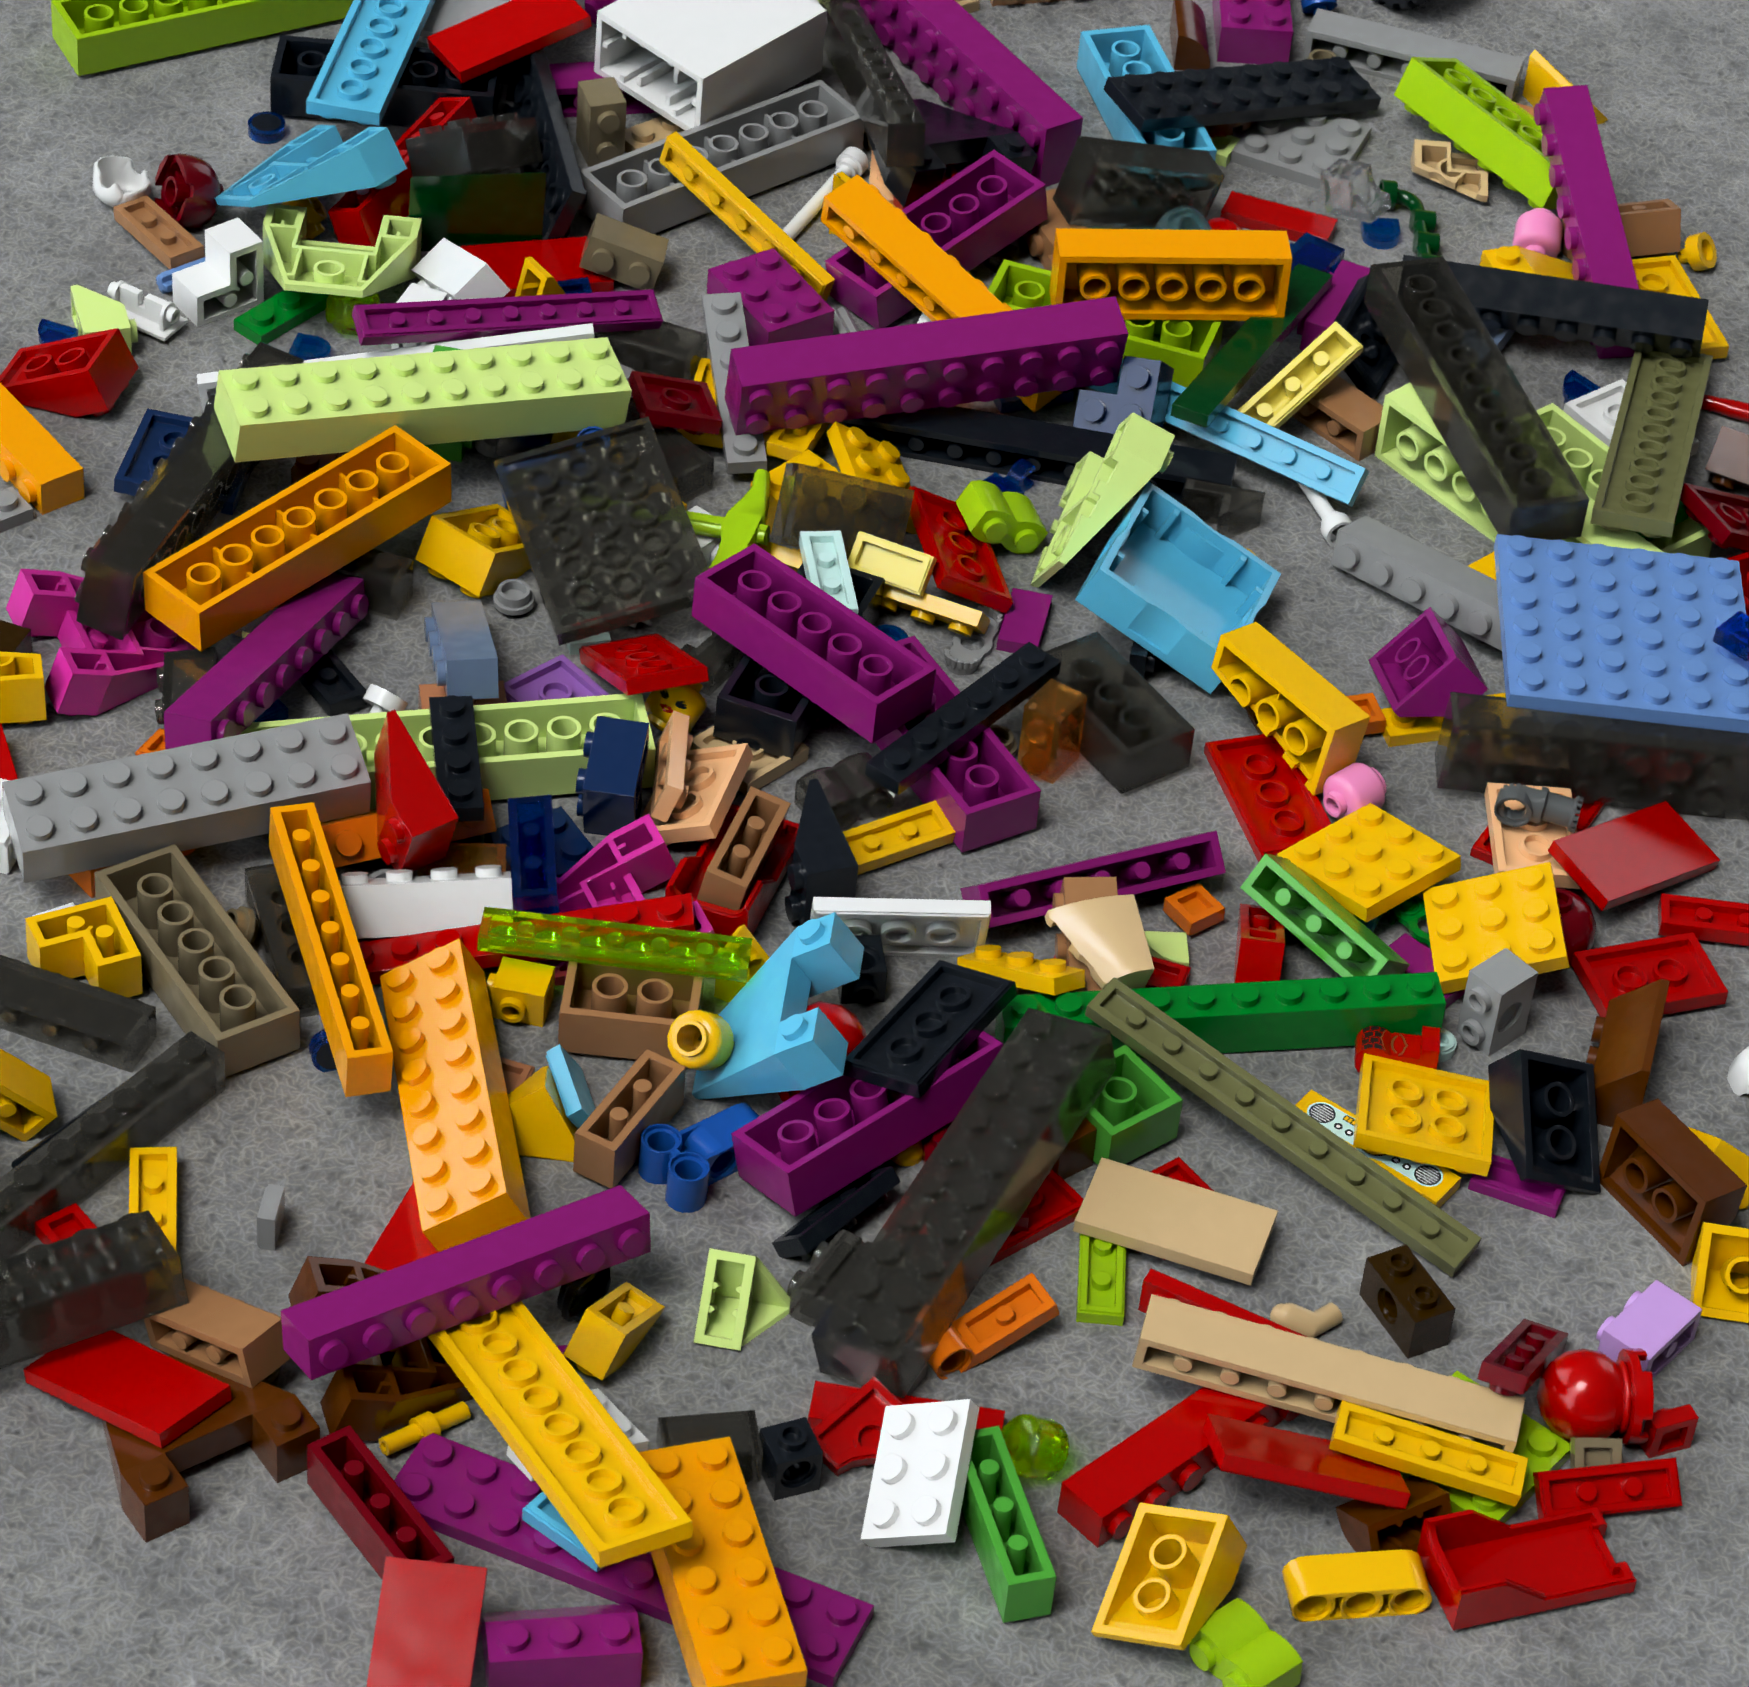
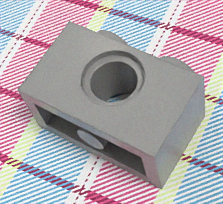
M1504 948L1469 970L1456 1032L1462 1036L1466 1043L1475 1046L1488 1057L1523 1035L1526 1029L1538 972L1507 948Z

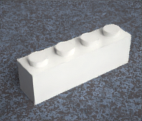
M481 865L475 867V873L457 874V868L439 867L431 869V875L413 876L412 870L398 869L386 871V878H368L367 872H347L341 874L339 883L357 939L399 937L513 920L511 871L502 872L501 865Z

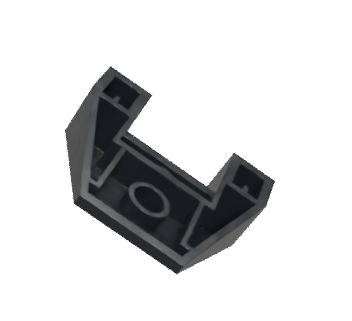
M924 99L861 106L859 110L865 115L864 128L884 184L903 207L909 206L941 185L947 169L945 165L968 162L971 165L992 150H996L1031 174L1038 156L1018 132Z

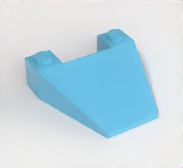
M317 125L287 143L218 195L215 200L218 205L257 207L373 187L382 189L393 184L397 180L395 175L404 171L407 167L388 127H368L343 142L335 125Z
M836 912L818 919H810L803 925L798 926L720 1012L719 1016L729 1023L734 1034V1047L731 1056L722 1066L709 1071L696 1070L692 1095L696 1099L805 1090L843 1076L848 1049L847 1040L819 1007L806 1012L808 998L855 981L860 977L864 946Z

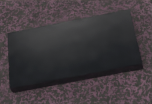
M939 960L846 1057L843 1075L920 1099L1017 995L1016 982Z

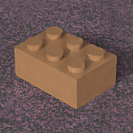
M571 950L559 1012L558 1044L567 1052L637 1060L648 1049L677 1062L669 1051L667 1035L671 1024L679 1015L690 1010H701L705 964Z

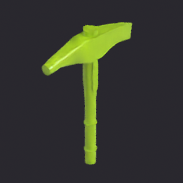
M765 469L756 470L751 488L727 512L725 517L683 510L654 509L630 505L626 502L618 503L587 498L584 495L575 496L562 493L557 498V509L577 512L579 515L584 513L620 519L622 522L624 520L675 529L683 533L720 538L721 542L717 554L708 567L710 569L754 543L758 546L759 544L768 545L770 541V526L766 525L770 497V473Z

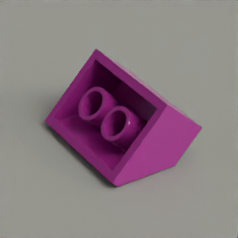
M1431 607L1426 609L1368 660L1394 713L1398 717L1458 716L1465 709L1475 706L1481 700L1483 693L1488 690L1461 637Z
M631 1604L482 1613L480 1625L487 1687H641L643 1650L638 1612Z

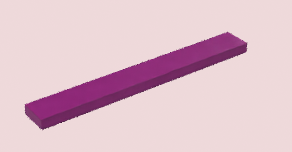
M654 289L354 305L352 311L361 346L465 340L593 323L594 333L660 329L663 323Z

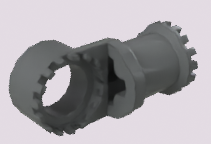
M1510 783L1509 786L1506 784L1503 788L1501 787L1498 792L1494 814L1500 822L1511 827L1524 826L1529 822L1540 824L1541 821L1567 827L1568 832L1575 833L1579 816L1575 815V813L1580 814L1584 797L1577 796L1576 798L1552 793L1549 788L1542 786V790L1521 785V783H1517L1516 786L1514 783ZM1517 800L1526 809L1513 811L1511 808L1506 807L1504 802Z

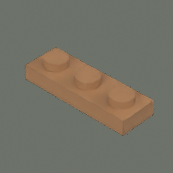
M147 195L113 207L115 221L168 269H173L205 257L204 245Z

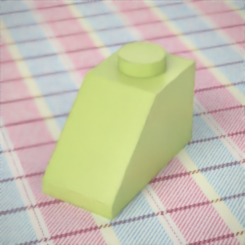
M80 285L70 286L71 314L77 336L119 328L132 353V343L138 342L137 325L135 319H128L124 304Z

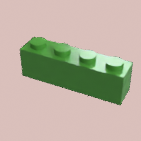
M1265 853L1240 887L1341 977L1403 974L1410 965L1287 858Z
M999 1426L976 1429L961 1510L1003 1623L1050 1615L1056 1574Z

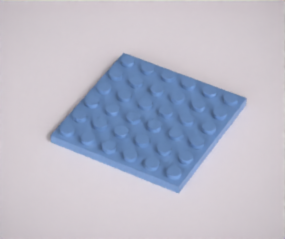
M1496 535L1494 556L1507 707L1749 734V630L1739 561L1728 560L1722 557L1709 558L1691 556L1684 553L1673 554L1647 551L1641 548L1629 549L1603 544L1593 545L1566 542L1560 539L1548 540L1522 535Z

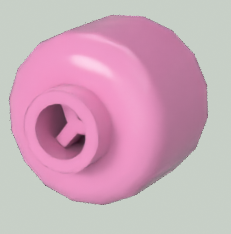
M1535 208L1520 215L1516 222L1512 241L1513 246L1517 245L1556 258L1561 250L1563 223L1548 209Z
M1353 763L1326 779L1323 785L1324 807L1332 817L1338 820L1369 803L1382 808L1385 803V780L1378 770L1373 767H1369L1364 763Z

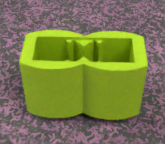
M982 480L970 481L955 501L971 534L982 542L989 544L1002 543L1007 550L1013 553L1027 554L1033 553L1048 534L1033 503L1027 496L1012 491L1001 492L993 483Z
M1235 1598L1213 1612L1189 1643V1653L1195 1665L1202 1671L1209 1670L1216 1678L1222 1680L1223 1687H1295L1300 1684L1303 1660L1297 1651L1280 1634L1270 1630L1263 1618L1248 1603L1239 1598Z

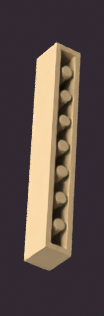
M1151 1294L1132 1364L1134 1368L1335 1423L1341 1401L1344 1400L1513 1453L1517 1444L1525 1397L1518 1395L1505 1396L1492 1391L1489 1387L1463 1381L1454 1376H1445L1414 1367L1407 1363H1399L1373 1356L1361 1350L1348 1349L1323 1342L1314 1337L1301 1336L1276 1329L1267 1324L1254 1323L1229 1316L1220 1311H1211L1182 1303L1177 1299L1164 1298Z

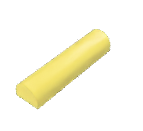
M1335 321L1237 411L1279 429L1363 352V345Z

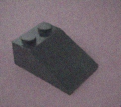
M818 778L809 780L794 844L793 863L788 864L787 867L791 891L790 895L785 897V911L790 922L796 921L797 926L803 925L806 921L810 920L813 897L855 898L858 864Z
M1519 1049L1489 1064L1490 1109L1520 1180L1591 1195L1601 1193L1594 1064Z

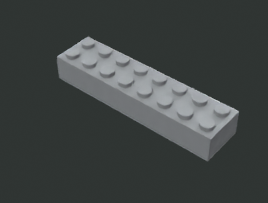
M820 79L679 134L745 196L749 197L836 163L838 156L847 147H856L862 150L865 115ZM666 138L583 169L580 173L584 188L587 190L586 203L581 211L593 222L596 214L599 213L654 234L711 212L700 199L659 162Z
M345 713L2 782L3 811L25 884L116 865L172 844H176L180 851L268 834L270 807L314 802L320 823L370 813L371 779L349 714Z

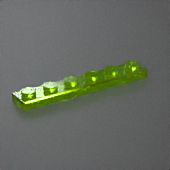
M484 907L478 934L477 951L747 983L753 938Z

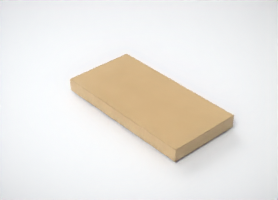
M1102 1157L1075 1218L1073 1231L1251 1286L1276 1223L1278 1210Z

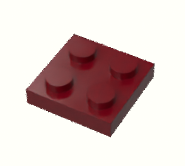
M631 371L628 383L632 389L631 395L643 423L655 429H666L667 427L683 429L693 435H703L704 433L719 434L723 421L706 382Z

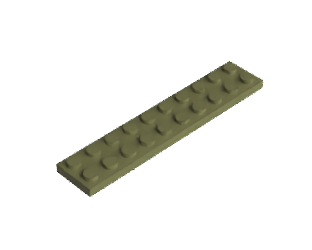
M1656 351L1649 353L1634 352L1593 506L1590 524L1600 525L1609 531H1620L1622 529L1636 531L1650 538L1672 537L1713 356L1700 354L1699 358L1680 359L1671 356L1669 353Z

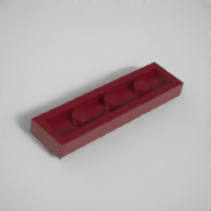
M1524 1318L1482 1361L1477 1379L1489 1383V1388L1496 1393L1505 1396H1516L1517 1393L1523 1395L1543 1374L1549 1363L1562 1354L1569 1333Z

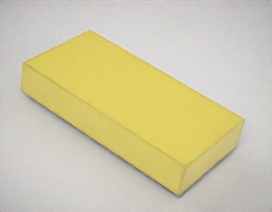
M859 531L850 553L848 564L849 568L885 578V585L923 598L937 559L934 556Z

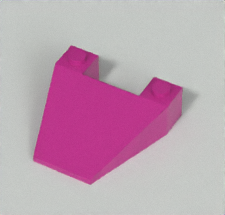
M21 568L6 606L13 624L31 629L32 637L39 635L56 636L62 646L59 647L44 686L57 714L97 716L211 662L214 657L209 647L202 652L145 611L143 593L61 571Z
M647 814L610 833L513 919L645 900L642 893L670 879L676 869L672 856L651 816ZM696 900L693 903L697 937L597 952L705 964L706 973L717 966V953L722 947L711 924ZM570 956L530 961L555 966V986L565 985Z

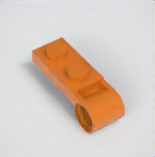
M1030 1273L952 1323L945 1316L934 1317L926 1321L916 1331L913 1343L941 1380L947 1379L945 1375L957 1370L963 1373L977 1364L985 1362L1060 1313L1055 1301L1035 1275Z

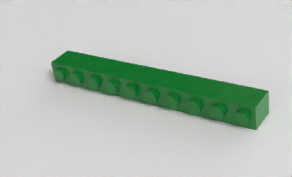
M1437 972L1132 989L1220 1053L1355 1046L1357 1034L1369 1026L1383 1027L1391 1033L1421 1035L1422 1026L1440 1028L1441 1034L1446 1007ZM1101 990L1066 992L1055 996L1049 994L1016 995L996 1017L995 1035L996 1039L1003 1043L1006 1064L1092 1061L1126 1044L1085 1016L1087 1005ZM1131 1049L1139 1058H1144L1136 1051Z

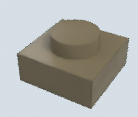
M1570 1437V1469L1622 1463V1438Z

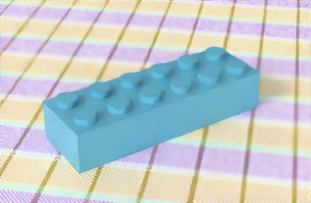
M1150 25L1081 31L1077 69L1141 194L1212 186L1217 150L1204 126L1140 132L1103 90L1107 77L1124 76L1126 74H1152L1158 71L1175 72Z

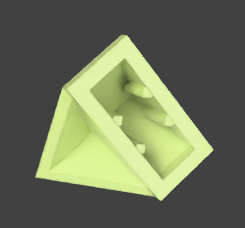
M709 1248L693 1343L741 1351L745 1344L797 1309L798 1306L757 1256Z

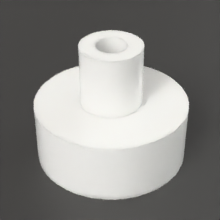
M370 684L363 697L365 702L373 706L369 713L390 712L392 710L405 711L408 705L400 697L374 684Z

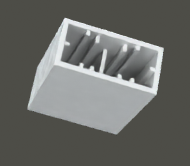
M617 0L597 11L594 72L603 78L614 77L620 89L686 131L773 98L821 71L825 33L828 27L827 10L817 0Z

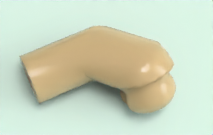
M1280 1303L1273 1307L1270 1313V1321L1307 1337L1314 1338L1339 1325L1343 1320L1340 1309L1334 1303H1328L1315 1311L1293 1303Z

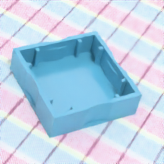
M1148 481L1124 510L1075 600L1211 694L1221 682L1220 678L1211 668L1221 634L1253 623L1255 617L1266 605L1281 573L1234 540L1211 528L1190 509Z

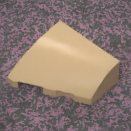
M1414 140L1411 155V171L1413 173L1447 186L1478 201L1487 202L1488 171L1482 169L1477 164L1479 160L1471 154L1451 152V142Z
M1134 894L1087 899L1059 906L1046 912L1044 916L1046 924L1050 928L1057 925L1071 942L1068 950L1077 960L1088 966L1090 976L1101 989L1113 977L1130 989L1145 988L1155 968Z

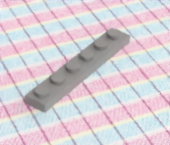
M741 292L702 294V311L716 404L723 421L720 430L727 474L755 473L758 469L767 470V456L763 433L757 435H735L725 401L731 349L749 346Z

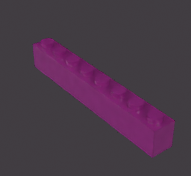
M1588 86L1544 88L1539 103H1536L1534 106V121L1537 126H1541L1543 134L1541 140L1542 153L1545 157L1548 156L1549 181L1552 188L1556 187L1558 194L1557 213L1560 219H1564L1566 227L1564 234L1565 246L1567 250L1572 251L1574 259L1572 264L1573 278L1579 281L1639 289ZM1595 345L1599 359L1633 357L1635 352L1629 347L1616 345L1600 347Z
M332 573L282 603L164 711L165 749L240 735L303 674L308 672L321 657L327 654L338 641L345 637L356 624L365 618L369 601L364 592V579Z
M619 1185L281 1310L283 1350L310 1380L316 1379L651 1252L650 1213Z

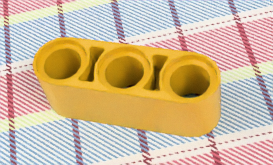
M1400 1549L1302 1556L1288 1562L1282 1570L1292 1616L1301 1622L1413 1615L1424 1611L1432 1602L1421 1556L1412 1550Z

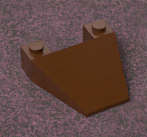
M307 1256L288 1295L291 1306L381 1274L387 1270L352 1259ZM427 1336L337 1370L320 1404L329 1434L350 1425L362 1441L376 1442L379 1438L409 1425V1420L427 1411L434 1414L461 1401L467 1402L473 1399V1397Z
M169 1355V1357L229 1384L232 1400L163 1448L102 1420L121 1508L145 1543L190 1523L189 1486L179 1472L247 1442L277 1483L307 1470V1445L320 1439V1426L298 1397L293 1393L262 1381L254 1388H250Z

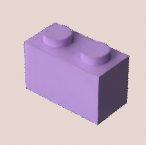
M1655 1280L1642 1293L1640 1291L1634 1292L1625 1304L1623 1311L1616 1318L1609 1316L1603 1322L1596 1336V1339L1600 1341L1598 1351L1616 1362L1619 1352L1623 1348L1643 1349L1647 1353L1646 1361H1640L1642 1371H1652L1654 1378L1695 1338L1702 1308L1658 1280Z

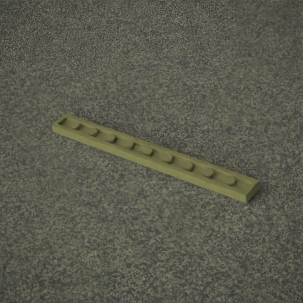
M1115 977L1087 1005L1085 1016L1401 1242L1407 1244L1408 1247L1450 1277L1454 1276L1478 1248L1481 1237Z

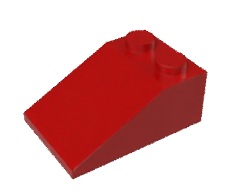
M119 328L20 348L0 375V383L22 405L73 417L89 414L101 416L113 409L115 401L122 391L129 386V381L139 367Z
M392 710L386 714L374 752L377 846L383 861L387 865L392 864L395 870L408 869L414 871L446 856L459 817L397 712Z

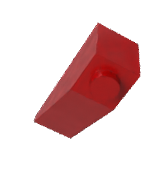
M1240 904L1234 983L1280 981L1285 948L1284 926L1263 907Z

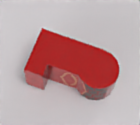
M1379 1026L1366 1027L1357 1034L1355 1039V1068L1360 1073L1363 1056L1366 1053L1437 1069L1440 1052V1028L1422 1026L1421 1035L1391 1033Z

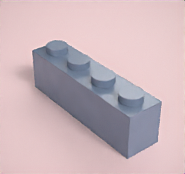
M482 601L431 602L432 617H424L425 641L428 642L429 657L432 656V668L436 672L437 686H444L446 696H472V699L499 698L498 656Z

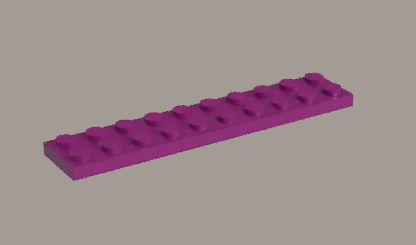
M432 1433L422 1437L394 1479L395 1483L434 1531L618 1604H631L636 1611L673 1625L651 1552L605 1566L598 1572L594 1571L522 1520V1509L537 1497L542 1490L536 1481L531 1482L516 1465ZM773 1566L807 1667V1678L825 1686L834 1687L873 1617L874 1605Z

